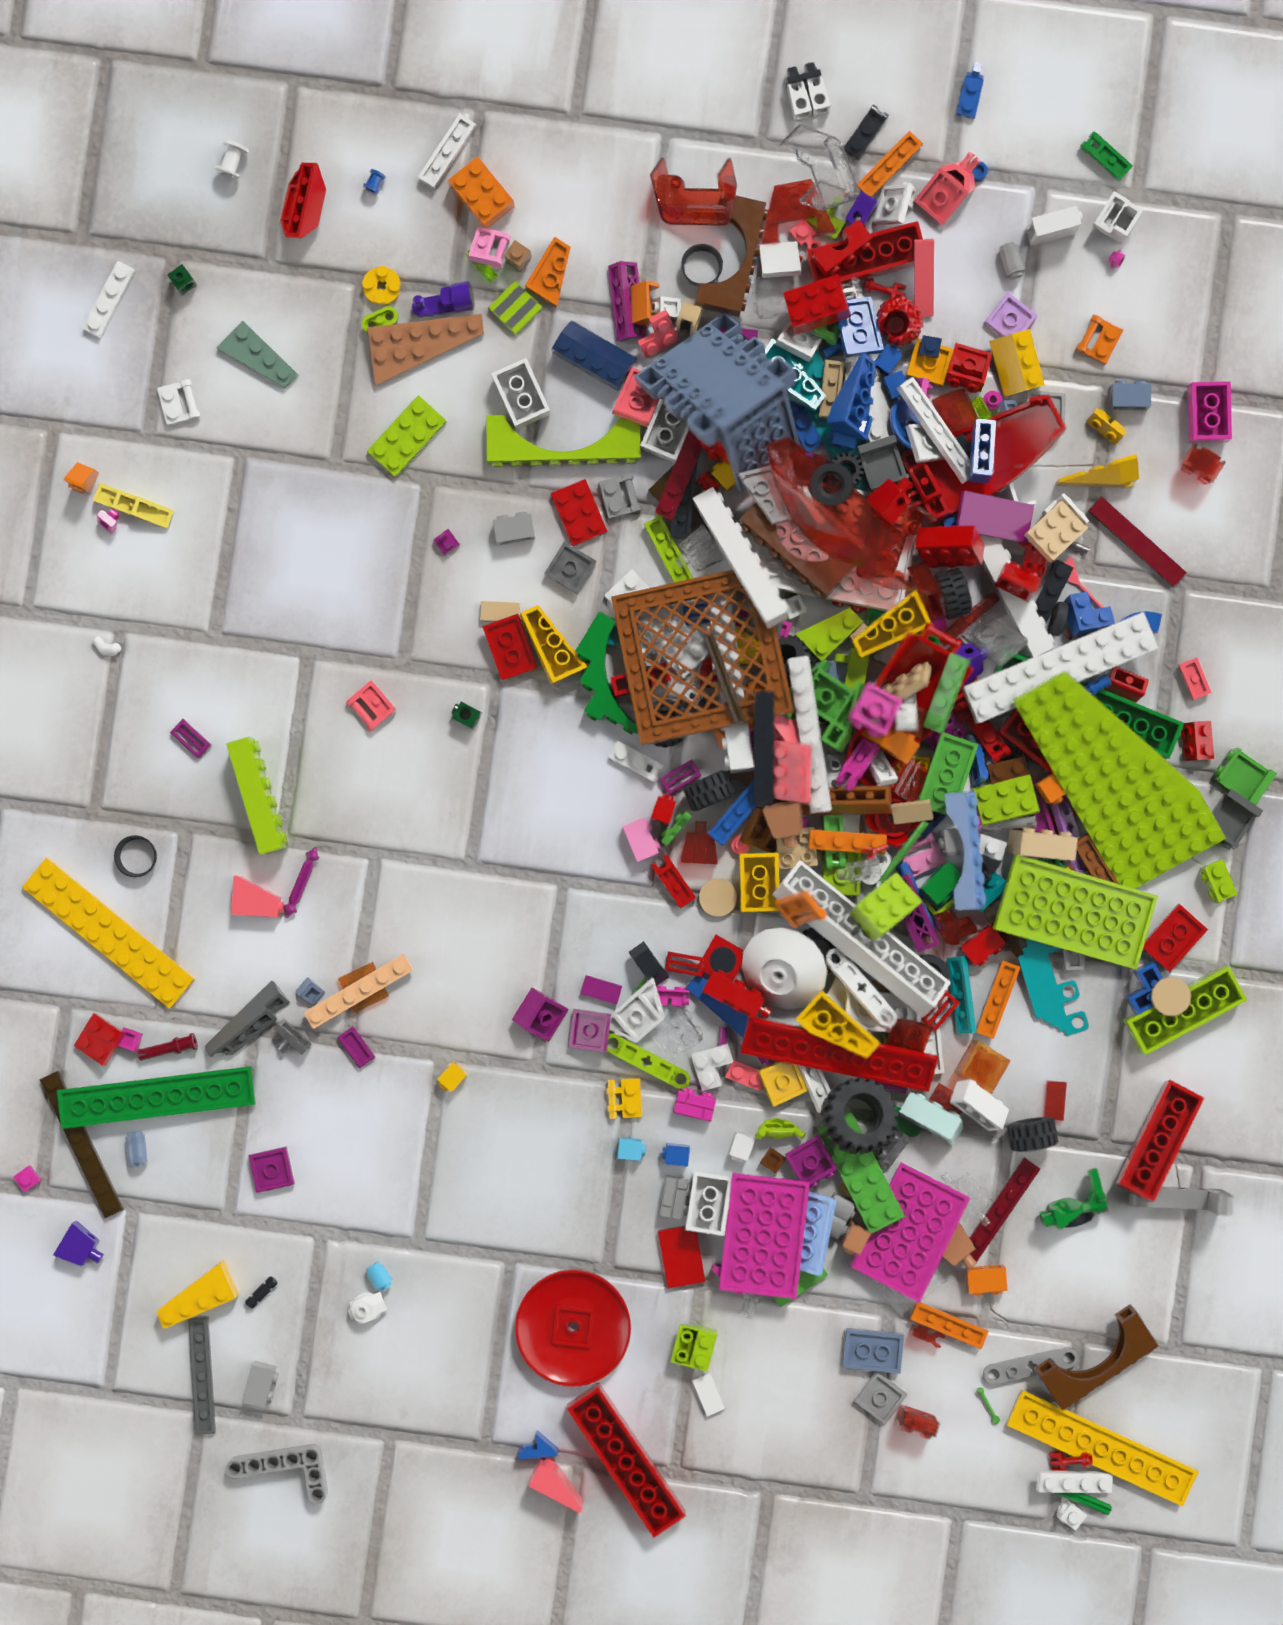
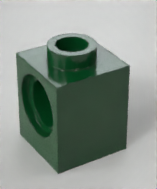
M183 264L167 274L182 296L197 286V283Z
M461 701L460 704H455L451 714H453L452 719L474 730L482 712ZM465 709L471 713L470 718L467 720L461 719L460 716L461 712Z

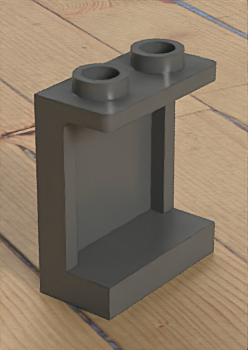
M895 435L858 446L857 453L862 461L861 464L864 467L863 471L871 493L887 479H891L896 484L904 476L909 480L897 448Z
M1232 789L1226 790L1212 811L1226 837L1220 844L1229 850L1239 847L1238 843L1255 818L1259 817L1263 812L1262 809Z

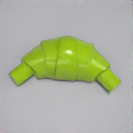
M772 1118L764 1120V1123L758 1127L755 1137L761 1139L764 1136L778 1140L797 1136L803 1139L806 1133L790 1120Z

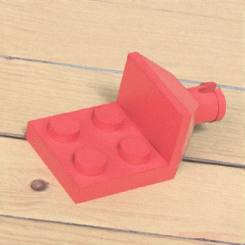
M970 151L961 162L941 166L914 200L942 226L967 195L975 189L974 173L972 172L981 160L978 157L972 160L975 154Z

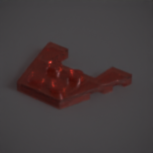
M812 179L774 186L762 244L780 243L779 224L814 217L817 220L819 236L836 233V229Z

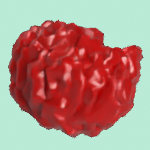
M903 296L894 297L879 306L880 309L876 315L877 326L882 334H887L889 343L895 346H904L906 343H912V341L919 337L921 328L924 327L923 316L911 300H907Z

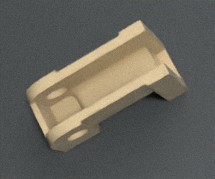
M683 301L676 322V333H680L683 321L687 320L693 322L690 336L693 335L697 330L704 309L695 306V303Z

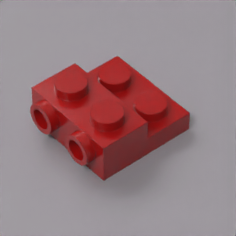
M955 343L944 382H948L949 386L954 388L959 386L965 387L970 393L981 392L986 380L992 353Z

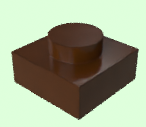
M770 1146L761 1159L760 1164L776 1174L786 1160V1157Z

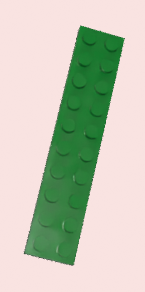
M252 1066L57 1090L61 1129L256 1104Z

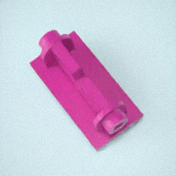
M656 986L662 1006H668V999H672L671 1006L685 1007V1005H689V998L686 995H689L690 991L686 990L685 987H674V990H670L666 986Z

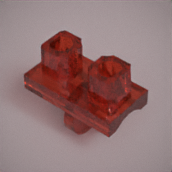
M938 1083L929 1099L939 1103L946 1110L953 1111L961 1116L963 1111L950 1102L954 1091Z

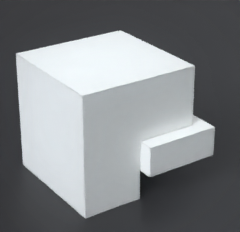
M1114 191L1093 226L1098 231L1122 244L1143 210Z

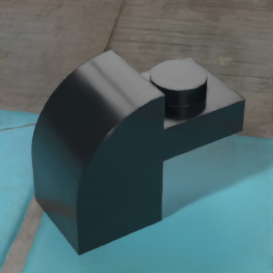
M644 941L628 952L648 981L653 978L657 986L669 978L667 972Z

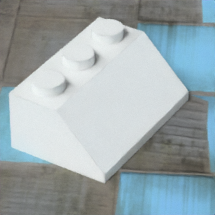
M883 381L875 382L874 386L871 387L873 405H870L869 416H872V424L866 440L867 443L894 435L890 424V411L893 405Z

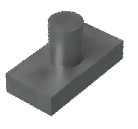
M285 1019L274 1027V1030L284 1038L277 1045L278 1050L282 1053H287L293 1046L302 1055L311 1047L312 1044Z

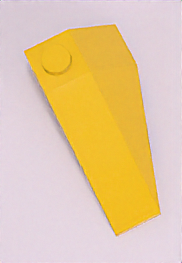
M820 991L796 1019L810 1033L864 1057H868L880 1044L824 991Z

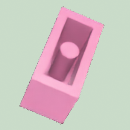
M641 818L623 826L637 862L659 853L657 849L661 847L657 838L653 839L650 831H653L649 820L645 821L644 818Z

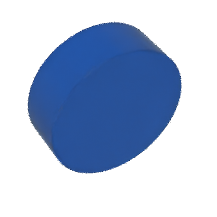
M982 161L977 164L972 172L976 182L982 181L988 173L987 165Z

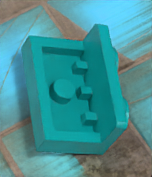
M996 872L991 874V880L983 884L986 902L985 907L977 909L981 912L1005 889L1007 881Z

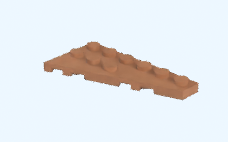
M482 314L368 327L375 386L483 334Z

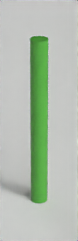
M926 820L921 821L890 862L879 879L880 882L884 883L927 828L929 823Z

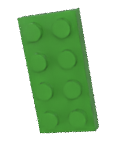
M941 733L918 801L930 799L932 811L948 816L945 794L963 792L979 744Z

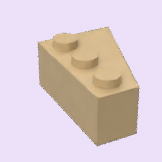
M1023 828V831L1009 829L1007 852L1024 856L1075 861L1078 838L1072 837L1070 832L1060 831L1059 835H1056L1051 830H1041V833L1035 832V829Z

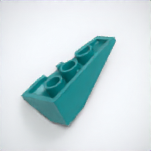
M772 339L765 348L766 360H774L779 356L791 365L796 372L797 379L795 384L786 391L788 399L816 411L826 395L815 381L809 378L803 371L802 365L795 361L792 353L775 345L776 341Z

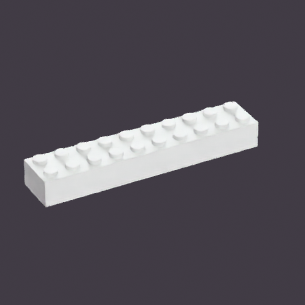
M1142 612L961 688L973 719L978 724L1016 708L1013 702L1014 698L1062 671H1066L1078 682L1159 647L1145 614Z
M799 860L772 895L780 899L807 890L818 906L825 909L826 918L806 923L922 1017L927 1015L936 1006L951 982L891 933L887 932L874 942L849 914L856 905ZM809 911V912H806V913H803V914H799L798 916H802V915L809 914V913H812V912Z

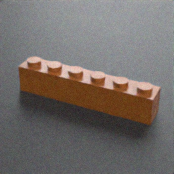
M890 786L854 787L851 791L846 790L845 787H828L832 810L811 813L810 803H802V815L891 814L892 795ZM773 798V804L787 802V800Z

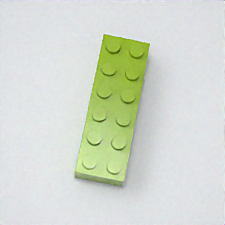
M245 737L226 743L259 855H267L286 849V844L289 843L286 832L283 833L281 825H283L282 817L276 812L275 807H278L275 796H272L270 792L272 784L270 778H266L264 772L267 770L264 759H261L259 752H261L259 742L255 741L254 738Z
M1223 965L1188 984L1187 986L1191 994L1190 1004L1181 1014L1175 1016L1164 1015L1155 1007H1152L1139 1015L1132 1014L1123 1019L1140 1053L1147 1055L1247 1001L1230 967Z

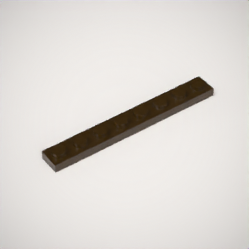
M56 1071L39 1080L60 1122L57 1090L67 1089L60 1072ZM86 1127L64 1128L63 1131L104 1217L107 1218L124 1210Z

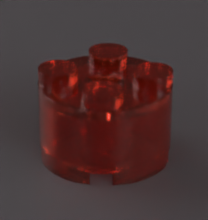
M1193 443L1180 463L1182 466L1180 470L1188 475L1192 473L1198 476L1196 480L1204 485L1214 483L1226 464L1225 460L1220 462L1221 457L1203 446L1200 450L1196 448L1198 444Z

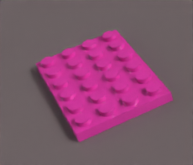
M901 1162L889 1186L905 1217L871 1233L861 1254L856 1253L850 1267L920 1303L971 1197Z
M732 1172L719 1290L797 1299L809 1181Z

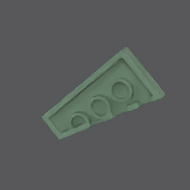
M244 321L216 347L219 351L257 371L283 388H286L298 376L297 372Z

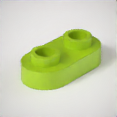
M386 306L366 315L362 320V328L368 334L367 328L370 323H375V327L397 324L399 315L395 308ZM387 315L393 316L391 320H386Z

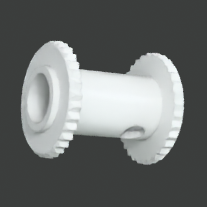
M225 140L223 144L228 148L221 167L215 166L214 168L224 176L239 179L240 175L235 173L242 153L248 154L249 150L236 142Z

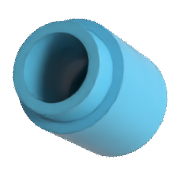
M379 1261L366 1269L367 1277L376 1290L381 1289V1291H384L391 1286L390 1281L393 1279Z

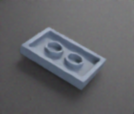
M846 1328L842 1367L901 1374L904 1334Z

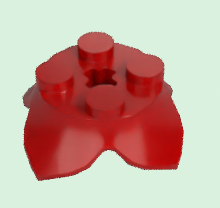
M895 788L890 789L892 804L908 802L901 791ZM866 814L865 822L869 829L880 835H887L886 843L893 847H898L905 843L909 832L916 829L921 821L901 824L891 823V820L889 821L888 816H891V814Z

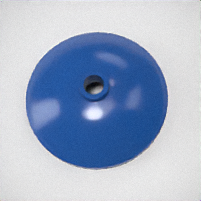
M901 398L891 408L890 424L896 438L905 447L912 450L905 427L910 424H920L905 400Z

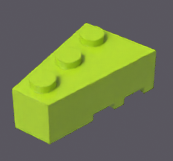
M848 608L796 633L794 637H798L800 641L803 640L809 653L818 662H822L863 621L851 608Z

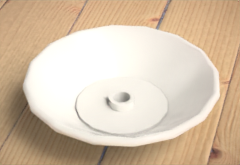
M782 927L764 930L750 940L743 952L742 970L746 983L751 990L754 988L762 992L761 997L770 1006L787 1010L805 1007L825 987L827 968L823 954L811 939L798 931Z

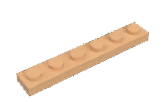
M402 954L305 1011L304 1014L312 1028L315 1029L413 971V968L406 956Z

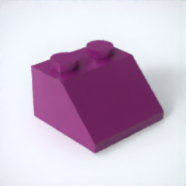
M531 987L512 1020L523 1029L549 1042L569 1009Z

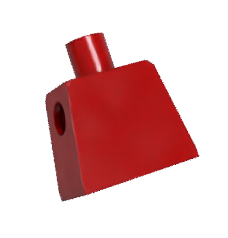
M905 476L898 484L891 479H887L866 499L882 517L893 525L911 502V498L905 492L913 484Z

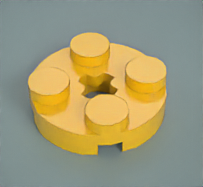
M382 265L371 269L365 275L362 281L363 292L366 298L375 305H390L400 295L401 282L395 271ZM379 282L387 283L384 291L383 289H377Z

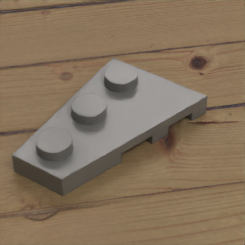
M776 464L738 474V477L772 525L791 521L790 511Z

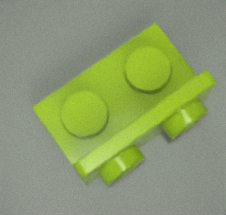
M1223 859L1200 868L1202 871L1200 877L1204 883H1207L1209 888L1207 893L1211 901L1221 903L1223 900L1238 895Z

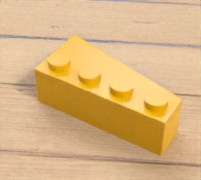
M913 590L851 639L860 658L903 639L908 632L917 633L923 630L924 626L930 622L917 590Z
M539 605L520 613V619L550 685L587 669L586 664L577 657L578 655L575 650L571 648L564 636L556 629Z

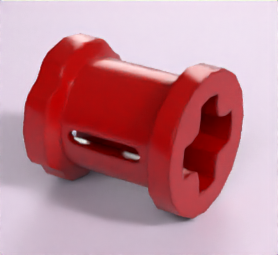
M708 471L702 474L695 482L705 491L712 487L716 491L720 486L719 483H716L709 476Z

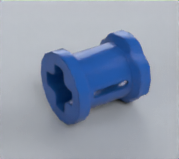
M371 169V174L367 182L363 184V188L377 195L382 180L386 179V176L375 169Z

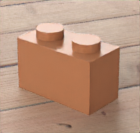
M849 1220L847 1230L841 1236L840 1242L844 1251L855 1255V1253L860 1255L870 1236V1232L866 1227Z

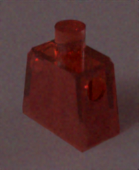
M695 821V832H687L681 863L718 864L715 840L706 833L707 821Z

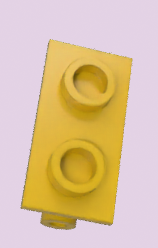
M1096 408L1086 422L1105 436L1107 440L1116 445L1127 432L1124 430L1125 427L1115 420L1110 424L1108 421L1111 417L1102 409Z

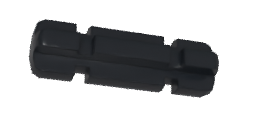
M269 1276L265 1280L266 1283H262L252 1293L253 1296H249L245 1300V1304L249 1308L253 1309L258 1304L257 1301L260 1302L271 1291L270 1288L273 1289L278 1284L274 1277Z

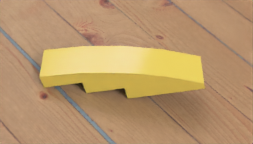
M102 483L98 484L92 500L164 528H168L174 510Z

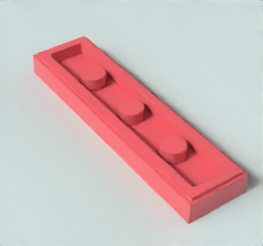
M934 239L914 240V305L918 307L923 317L934 316Z

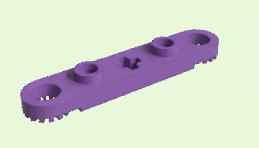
M1065 794L1062 796L1064 799L1055 805L1050 803L1058 832H1070L1072 837L1080 838L1070 801ZM1077 852L1075 861L1067 860L1070 870L1082 874L1086 873L1087 869ZM1076 862H1078L1079 865H1080V868H1079V869H1078V867H1076L1077 865H1075V864H1077Z

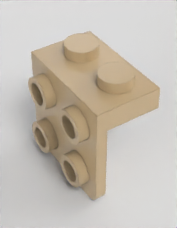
M815 827L803 828L800 835H795L797 844L792 847H785L784 838L776 839L779 867L781 869L793 868L799 860L807 866L819 865L818 861H822L821 850L808 849L809 830H815Z

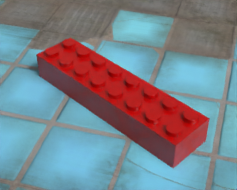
M599 1382L567 1403L568 1412L653 1538L686 1517V1510Z

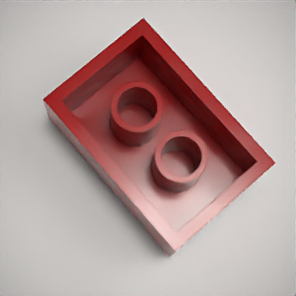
M839 274L783 292L792 328L796 335L852 317Z
M975 525L919 527L915 548L926 567L937 568L947 566L953 568L956 566L973 567L982 565L985 545Z

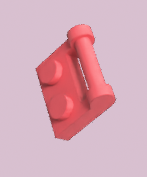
M372 680L346 701V704L349 707L351 706L367 724V729L370 732L397 710ZM362 698L377 716L374 721L357 702L358 699Z

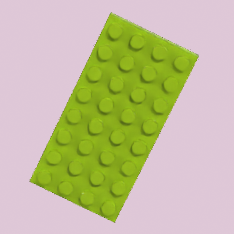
M1014 854L993 929L1137 970L1158 895Z

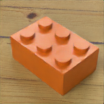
M478 156L448 179L450 188L483 228L488 229L515 207L514 200Z

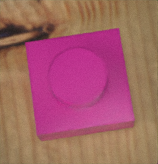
M123 1027L122 1031L126 1034L118 1046L137 1052L143 1033Z
M31 1165L13 1176L23 1192H26L41 1181Z

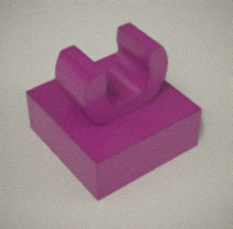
M449 529L433 539L444 556L460 545Z

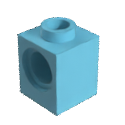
M620 1137L618 1159L641 1161V1156H645L646 1145L642 1144L643 1139Z

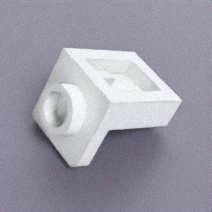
M660 296L652 300L650 306L652 315L655 316L666 310L671 319H678L681 310V299Z
M1068 1499L1065 1503L1063 1502L1059 1505L1058 1513L1056 1514L1059 1520L1064 1521L1075 1531L1087 1517L1084 1511Z

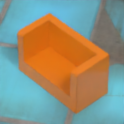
M645 280L631 286L632 324L645 327L651 325L649 318L654 315H651L650 291L660 288L659 283Z

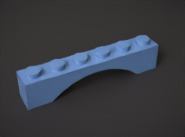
M975 791L945 794L946 812L959 830L964 848L963 872L959 883L954 889L955 910L979 909L985 907L986 895L983 891L984 875L981 869L982 855L980 854L979 846L981 838L978 834L979 818L976 813L977 798Z

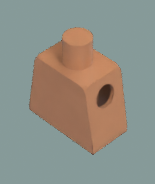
M787 801L766 805L763 812L775 839L784 838L785 847L795 846L797 844L795 835H800L803 830L802 803Z
M960 1222L943 1257L953 1266L961 1262L967 1270H970L977 1264L970 1255L975 1250V1247Z

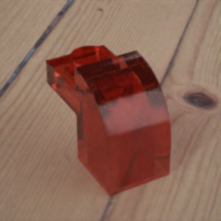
M951 909L934 914V926L947 944L958 945L960 944V938L977 933V926L969 916L959 919Z

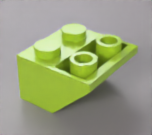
M680 1324L670 1362L708 1372L718 1335L717 1330L701 1325Z

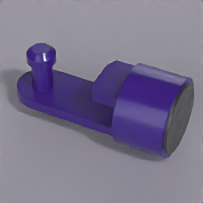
M469 281L442 287L440 295L424 298L421 295H416L413 298L412 311L417 317L454 311L459 313L474 310L475 308L473 289Z

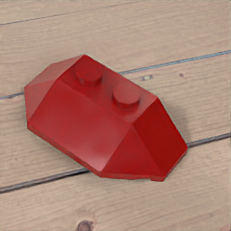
M301 162L299 169L288 183L280 219L286 238L302 239L319 225L326 187L317 163Z

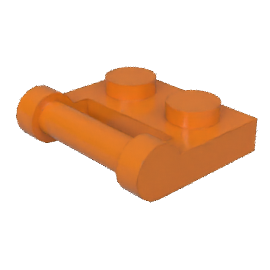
M1093 314L1090 319L1091 323L1081 343H1078L1075 349L1093 360L1106 365L1123 329ZM1097 326H1100L1102 330L1091 350L1087 346Z
M807 890L780 898L775 903L793 928L812 920H823L826 918L825 909L818 906ZM809 911L812 912V913L805 914V915H802V916H797V915H799V914H803V913H806V912H809Z

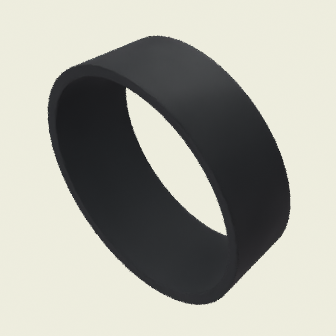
M708 244L691 246L686 250L681 260V269L685 278L691 284L699 286L700 283H696L687 277L685 262L692 253L706 251L711 253L718 261L719 271L716 278L705 284L714 283L723 269V260L719 251Z
M132 835L118 843L114 851V861L118 870L124 875L141 877L149 873L155 866L157 852L154 845L148 839ZM135 839L148 842L154 851V861L151 868L139 874L128 871L121 862L123 847L129 841Z

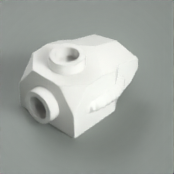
M379 1291L358 1295L349 1302L350 1309L348 1311L352 1320L355 1319L358 1324H364L376 1320L380 1317L381 1312L386 1311L388 1308Z

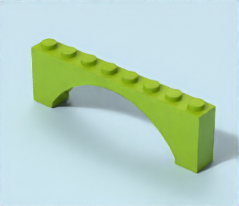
M486 415L487 462L492 464V467H503V464L521 467L522 464L530 463V466H541V463L559 466L561 463L567 462L568 465H580V462H587L588 465H598L599 462H606V464L613 465L618 464V461H626V464H636L637 461H641L640 424L622 417L619 418L606 435L595 443L582 449L561 452L546 450L526 441L509 425L506 415Z

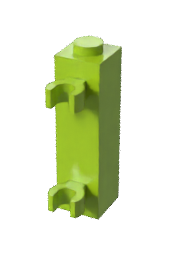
M855 648L850 649L849 656L835 654V662L847 664L844 685L853 690L858 681L865 684L870 654L860 658Z

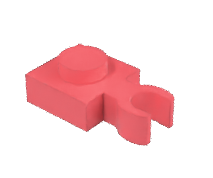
M805 219L789 230V233L800 247L806 244L809 250L812 245L821 246L817 240L813 239L816 232Z

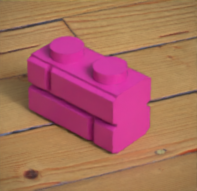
M683 1087V1090L678 1089L673 1113L711 1122L716 1098L713 1097L712 1093L702 1091L701 1094L694 1093V1089Z

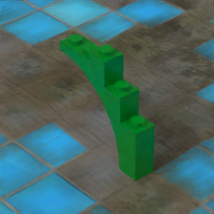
M599 611L575 650L578 653L577 657L585 662L591 661L580 679V682L583 683L581 685L583 688L590 692L592 689L595 690L584 711L587 712L586 716L593 721L601 720L606 715V719L615 725L617 723L624 726L623 730L631 735L633 733L638 734L637 723L620 707L607 679L605 665L606 648L616 620Z

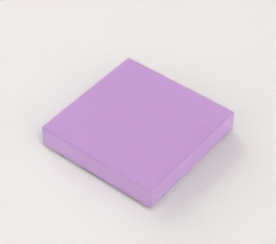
M1008 292L985 320L984 324L1000 337L1027 330L1038 315Z

